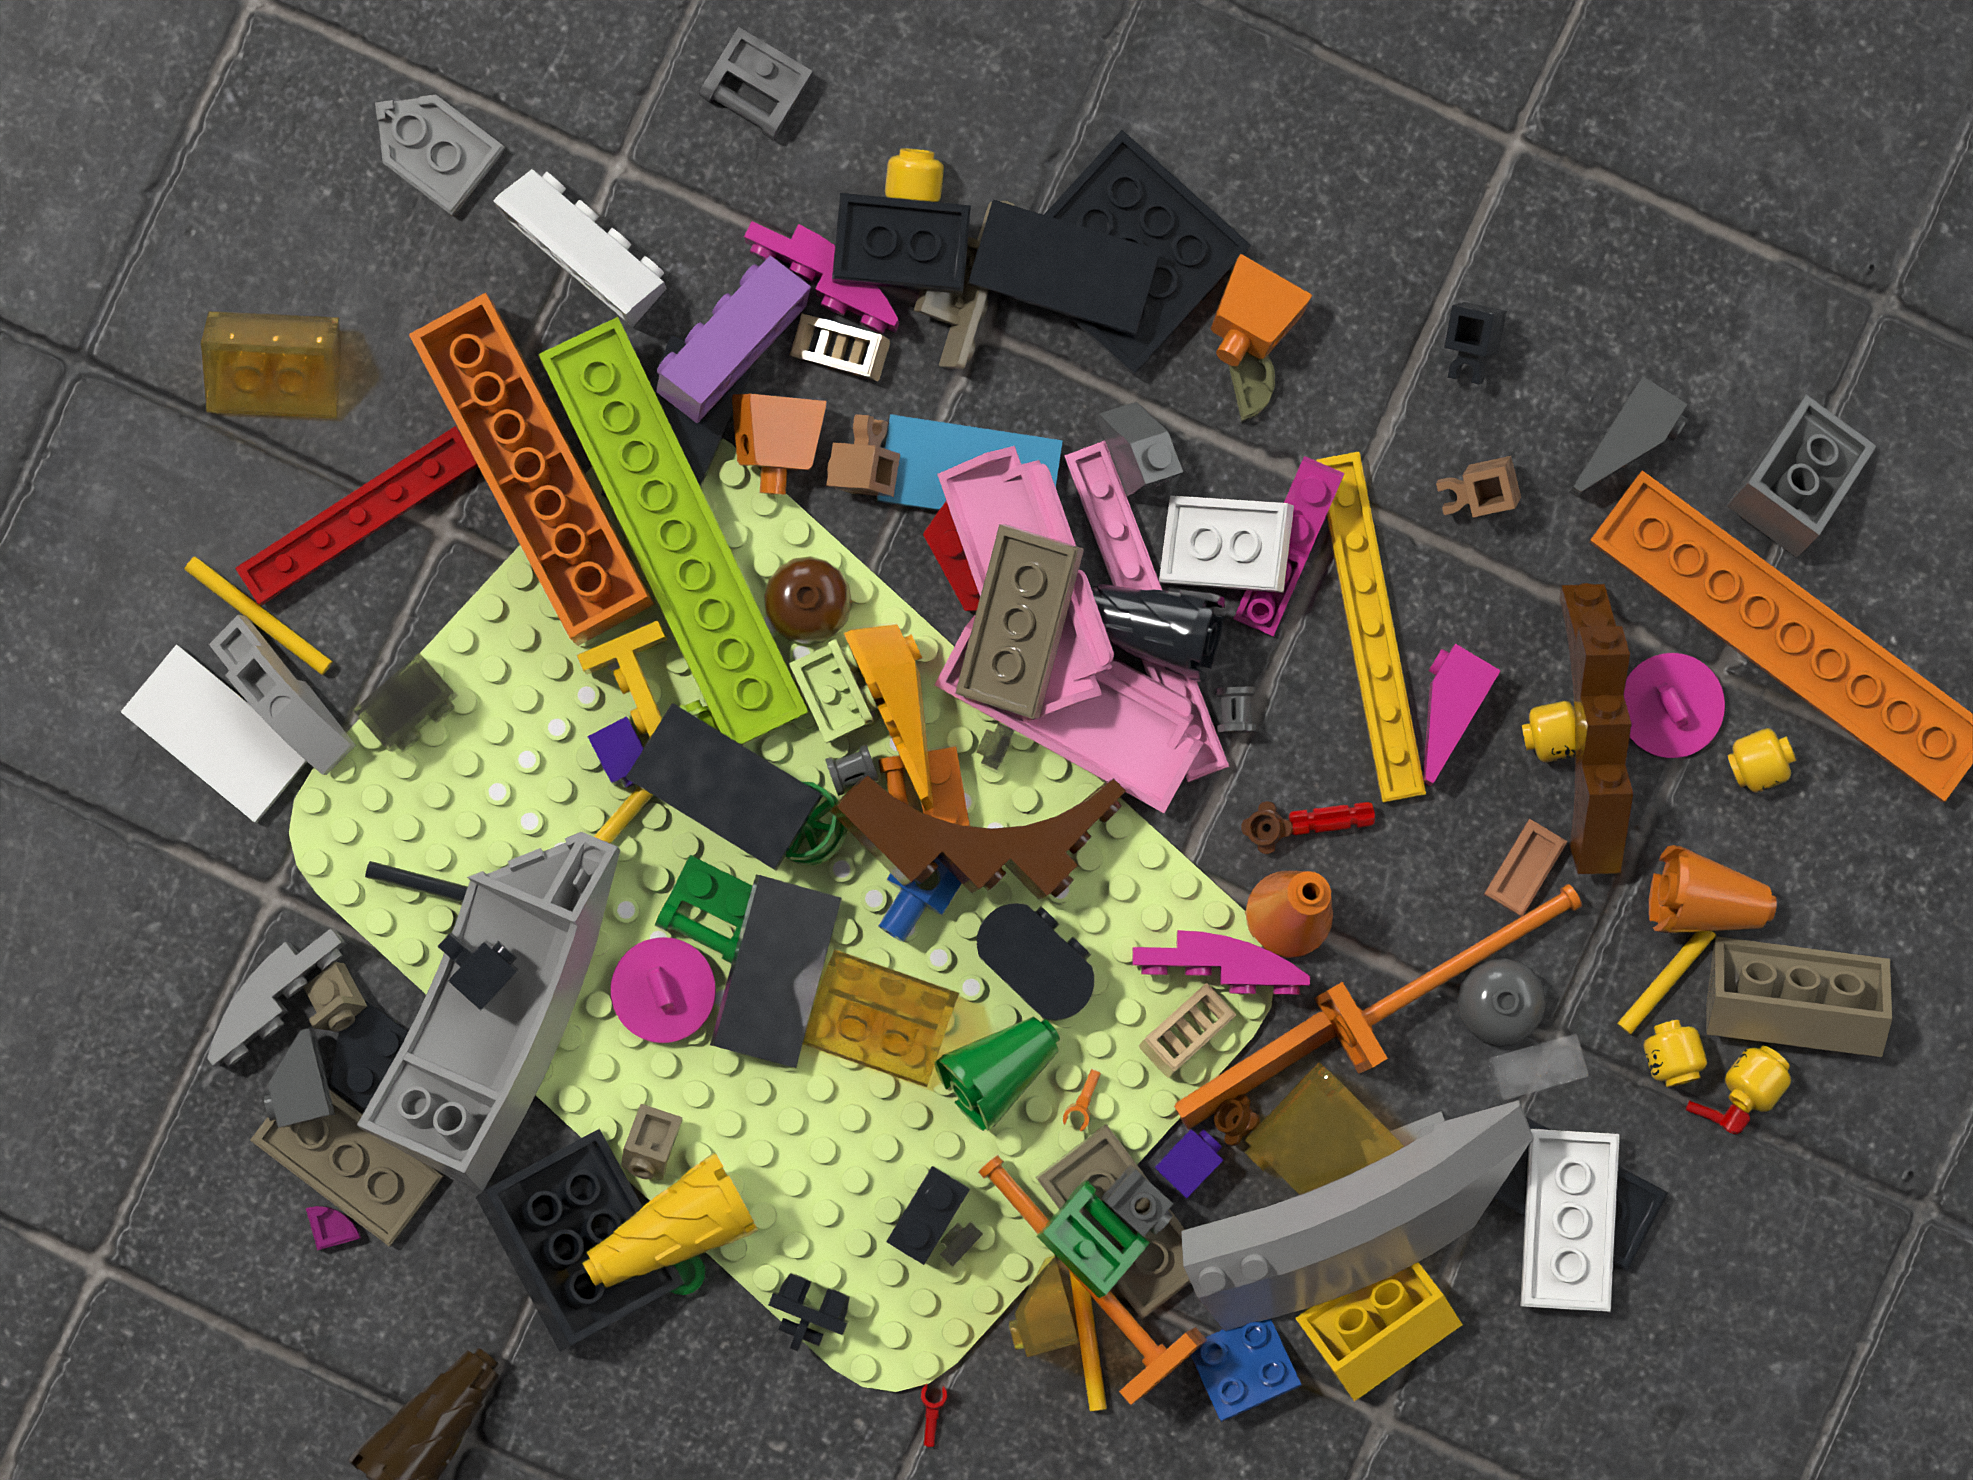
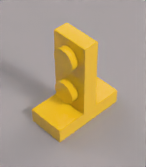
M655 621L577 655L581 667L587 675L616 662L619 663L620 668L613 670L614 676L622 694L624 695L629 692L632 694L637 708L631 710L630 713L639 734L642 735L648 732L650 738L661 722L662 716L636 654L668 641L659 621Z

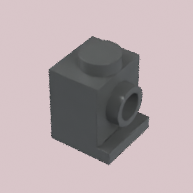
M1131 1165L1101 1197L1143 1237L1149 1230L1154 1235L1158 1234L1173 1216L1168 1211L1173 1203ZM1140 1198H1147L1150 1201V1208L1145 1213H1137L1135 1211V1203Z

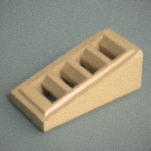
M802 314L790 356L878 381L887 356L890 340L881 334ZM816 327L822 330L814 353L808 350ZM833 332L838 335L832 356L829 357L826 356ZM853 338L855 341L849 362L843 359L849 339ZM867 343H870L864 361V365L862 366L860 364L864 355Z
M1205 983L1140 1043L1139 1048L1169 1078L1226 1026L1236 1014L1208 983ZM1200 1001L1218 1018L1214 1024L1196 1006ZM1187 1013L1205 1031L1201 1036L1183 1018ZM1175 1026L1191 1045L1186 1048L1170 1029ZM1160 1038H1162L1163 1041L1177 1055L1175 1059L1158 1042Z

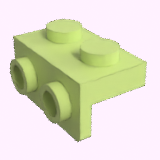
M835 639L828 642L827 646L789 663L826 744L874 722L870 712L878 709L867 685L858 688L851 672L858 670L859 667L848 645L840 648Z

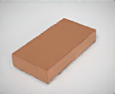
M1529 819L1484 895L1522 917L1568 841Z

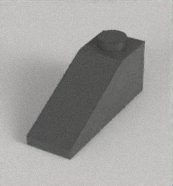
M1642 377L1573 485L1570 493L1577 497L1660 447L1667 437L1674 441L1688 418L1681 415L1687 403L1645 377Z

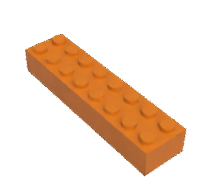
M484 293L410 333L409 336L569 638L579 646L655 605L490 297Z

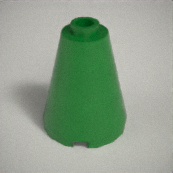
M1031 1017L943 1054L934 1062L935 1069L944 1088L947 1090L952 1087L958 1097L955 1104L978 1129L982 1131L986 1129L988 1131L996 1126L1059 1052L1056 1043L1060 1041V1037L1048 1020L1044 1019L1040 1022L1037 1018Z

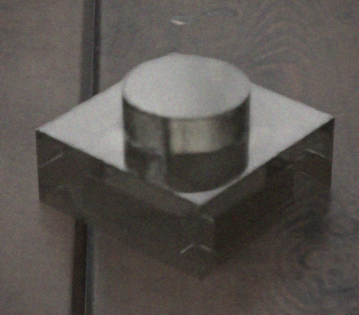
M998 723L995 732L986 730L977 750L978 754L984 756L981 761L982 767L998 773L1015 734L1014 729Z
M972 1222L965 1228L957 1223L940 1241L946 1247L940 1255L953 1267L984 1233Z

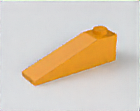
M898 624L850 630L844 633L845 638L925 811L933 808L921 678L915 661L922 658L912 634L903 637Z

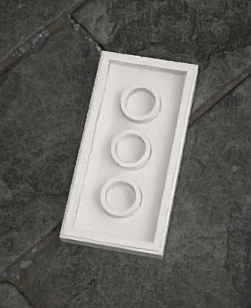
M177 644L121 711L122 714L255 823L261 819L307 763L263 720L247 701Z
M1531 1129L1532 1140L1529 1143L1520 1306L1610 1311L1619 1134Z

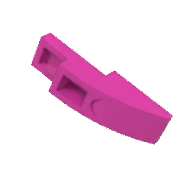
M751 221L744 236L746 244L752 246L749 251L751 254L764 261L771 255L773 258L776 257L791 264L789 270L805 280L812 282L814 276L820 278L815 290L817 296L823 299L821 305L826 309L843 316L846 310L861 316L860 324L875 332L883 334L885 329H889L896 333L899 327L898 317L878 286L832 282L834 244L798 224L792 238L789 239Z
M1306 456L1303 457L1284 503L1294 505L1284 591L1281 593L1246 590L1233 618L1234 620L1274 636L1344 476L1343 472Z
M1177 930L1176 948H1132V966H1141V975H1168V967H1185V975L1212 976V967H1220V985H1229V994H1256V986H1273V994L1300 995V986L1310 985V976L1291 962L1264 948L1224 935Z

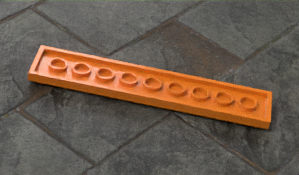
M1643 470L1590 539L1589 543L1943 803L1947 800L1972 766L1973 713Z

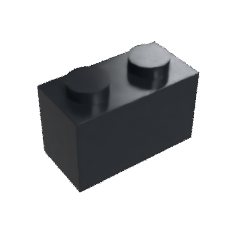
M932 1166L886 1242L924 1265L971 1188L937 1167Z

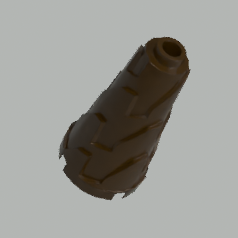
M479 1347L474 1353L466 1350L444 1374L441 1373L421 1393L405 1404L380 1430L355 1450L347 1461L357 1470L360 1469L364 1472L369 1480H439L457 1452L473 1418L482 1407L483 1399L499 1375L494 1370L499 1363Z

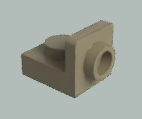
M332 963L303 987L317 1012L309 1019L312 1027L315 1029L333 1032L342 1031L352 1025L355 1021V1016L367 1007L344 963Z
M640 1104L623 1149L621 1166L628 1169L632 1175L638 1178L663 1180L669 1156L682 1124V1117Z

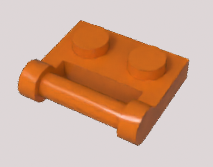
M957 747L928 751L933 808L925 811L922 805L923 814L957 825L970 826ZM900 755L879 759L880 772L885 773L888 793L908 805L902 771L906 770Z

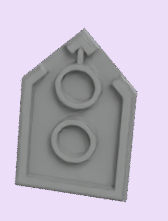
M436 94L420 96L415 99L375 103L383 164L451 216L461 208L505 149L501 143Z

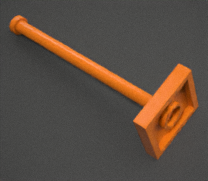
M1567 884L1560 889L1561 894L1365 1010L1357 1007L1343 982L1315 997L1316 1003L1331 1022L1336 1037L1358 1074L1388 1059L1372 1032V1025L1568 909L1575 911L1582 907L1581 900L1574 888Z
M995 1156L978 1173L983 1179L988 1177L1034 1231L1039 1234L1049 1220L1001 1166L1004 1161L1000 1156ZM1067 1267L1145 1357L1142 1362L1146 1368L1119 1391L1130 1405L1143 1398L1207 1341L1195 1327L1183 1334L1168 1349L1163 1344L1158 1346L1111 1291L1105 1296L1098 1298Z

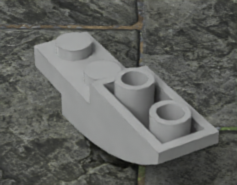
M237 615L209 644L228 668L229 672L225 676L244 699L291 748L322 775H327L356 746L306 681L297 680L247 616Z
M329 929L300 953L297 952L291 943L284 942L249 976L233 998L215 1033L207 1058L213 1066H220L224 1062L228 1067L232 1066L249 1052L245 1045L258 1035L263 1040L268 1038L284 1025L280 1018L288 1013V1010L278 997L282 994L287 999L292 997L308 984L304 978L317 967L323 972L343 956L339 950L347 943L337 930Z

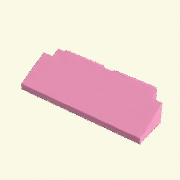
M1015 446L984 453L937 474L980 596L999 524L1010 525L1076 546L1049 468L1045 464H1041L1040 460L1021 465ZM1078 570L1040 717L1101 696L1102 693L1095 674L1112 668L1113 649L1088 578L1082 570ZM1022 715L1024 723L1035 720Z
M974 615L960 635L935 686L1101 779L1109 781L1114 778L1126 790V793L1165 813L1204 744L1185 733L1194 715L1190 714L1192 710L1190 700L1120 660L1113 659L1111 662L1112 668L1095 674L1102 693L1101 696L1024 723L1022 715L955 694L975 619Z

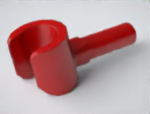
M1690 1100L1685 1110L1712 1120V1122L1717 1123L1731 1134L1741 1133L1750 1121V1116L1733 1104H1731L1724 1115L1717 1110Z
M926 1384L921 1391V1402L926 1407L923 1446L934 1447L939 1409L946 1404L947 1391L943 1386L942 1399L940 1402L933 1404L928 1402L925 1397L927 1393Z

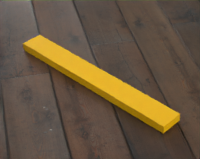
M1360 452L1317 459V462L1344 473L1326 517L1381 801L1384 803L1425 795L1426 791Z

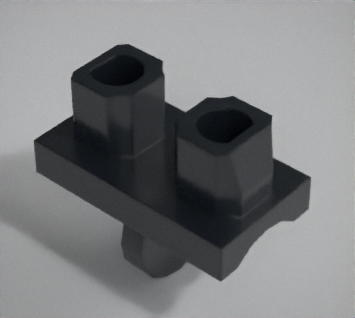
M790 1272L781 1285L779 1293L774 1292L768 1306L801 1319L798 1324L783 1318L778 1330L794 1336L790 1349L798 1352L803 1340L817 1346L820 1345L824 1334L808 1328L810 1323L843 1335L849 1322L845 1320L848 1312L850 1296L828 1288L819 1310L804 1303L812 1281Z

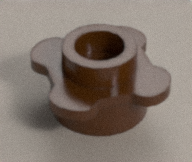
M1270 801L1262 802L1258 807V811L1249 818L1244 819L1241 824L1242 833L1257 844L1258 850L1263 854L1273 853L1276 849V844L1283 837H1288L1293 832L1292 822L1288 819H1283L1276 811V805ZM1266 823L1271 826L1269 832H1266L1263 828Z
M1241 1094L1235 1099L1225 1100L1218 1106L1215 1112V1126L1219 1131L1225 1133L1224 1141L1230 1146L1238 1145L1241 1138L1257 1129L1260 1122L1259 1115L1253 1113L1250 1107L1251 1100L1246 1095Z

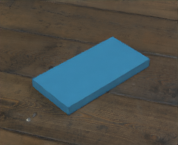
M890 414L885 449L900 453L894 497L877 496V502L939 511L946 498L937 474L984 453L1012 446L1016 448L1021 465L1040 460L1041 464H1045L1050 470L1056 487L1063 440Z

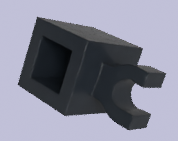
M1468 302L1452 305L1444 348L1456 350L1459 353L1449 367L1447 378L1459 379L1462 366L1468 364L1473 369L1471 383L1483 384L1485 366L1482 356L1488 357L1499 353L1507 311Z
M451 932L437 946L460 966L448 981L480 1011L519 970L512 964L517 957L499 940L494 945L486 940L473 953Z

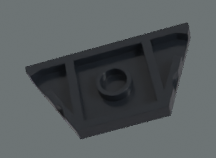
M364 999L367 1007L355 1016V1021L352 1025L339 1031L330 1085L366 1110L409 1031Z

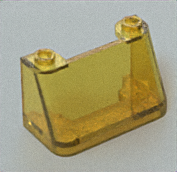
M1318 1062L1266 1116L1258 1127L1248 1135L1245 1142L1250 1147L1244 1153L1262 1171L1270 1166L1299 1195H1302L1346 1177L1393 1154L1405 1146L1329 1070Z

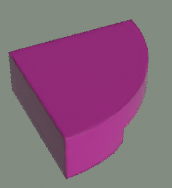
M325 1206L306 1208L317 1250L361 1238L354 1222L341 1211Z

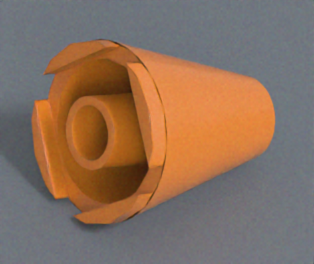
M1668 846L1661 854L1659 861L1666 862L1662 874H1653L1649 894L1650 921L1658 922V925L1653 927L1655 931L1681 933L1761 929L1767 921L1770 922L1774 918L1777 899L1772 895L1771 888L1768 885L1681 846Z
M1279 871L1266 876L1255 886L1248 897L1245 915L1249 932L1253 938L1255 937L1264 946V949L1281 957H1300L1312 952L1325 941L1332 927V897L1327 880L1320 874L1311 871Z

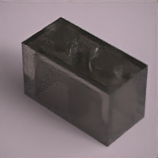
M419 652L353 711L388 751L393 753L399 748L401 752H405L422 737L418 730L431 719L438 723L455 708L452 701L459 695L426 657Z

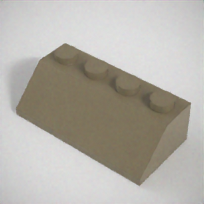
M1715 936L1706 1003L1707 1035L1858 1055L1883 1056L1892 1022L1890 959Z

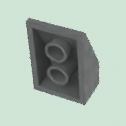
M1806 394L1749 471L1727 504V507L1797 558L1821 534L1875 450L1876 445Z

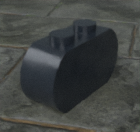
M1025 904L1003 905L992 911L979 928L977 935L979 958L1043 1019L1053 1021L1064 1020L1079 1013L1090 1000L1094 988L1093 968L1086 961L1091 954L1074 937H1071L1066 942L1054 930L1059 923L1043 907L1040 906L1036 911H1033Z

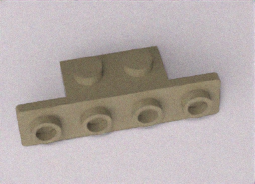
M1000 201L1014 206L1013 203L1008 201ZM992 202L988 204L978 240L968 237L963 294L920 290L914 308L915 312L951 325L939 362V366L945 369H964L965 364L970 361L975 350L974 335L978 322L984 318L987 312L988 299L986 297L988 291L967 284Z

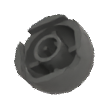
M1500 958L1487 960L1470 971L1460 985L1457 1004L1459 1017L1470 1033L1481 1042L1503 1046L1517 1044L1533 1034L1542 1022L1546 1000L1544 987L1535 972L1521 962Z

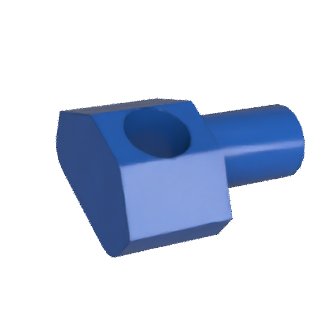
M937 858L933 861L938 865V868L935 870L938 876V883L932 890L920 889L915 881L903 886L891 873L887 878V881L898 888L900 892L878 927L901 942H905L926 907L942 915L962 884Z

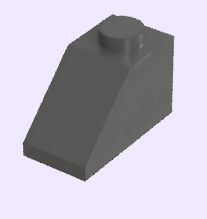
M1137 402L1096 415L1126 497L1162 486L1183 473L1168 431Z
M315 1029L300 1030L268 1083L270 1094L264 1095V1104L269 1120H276L278 1128H285L335 1115Z

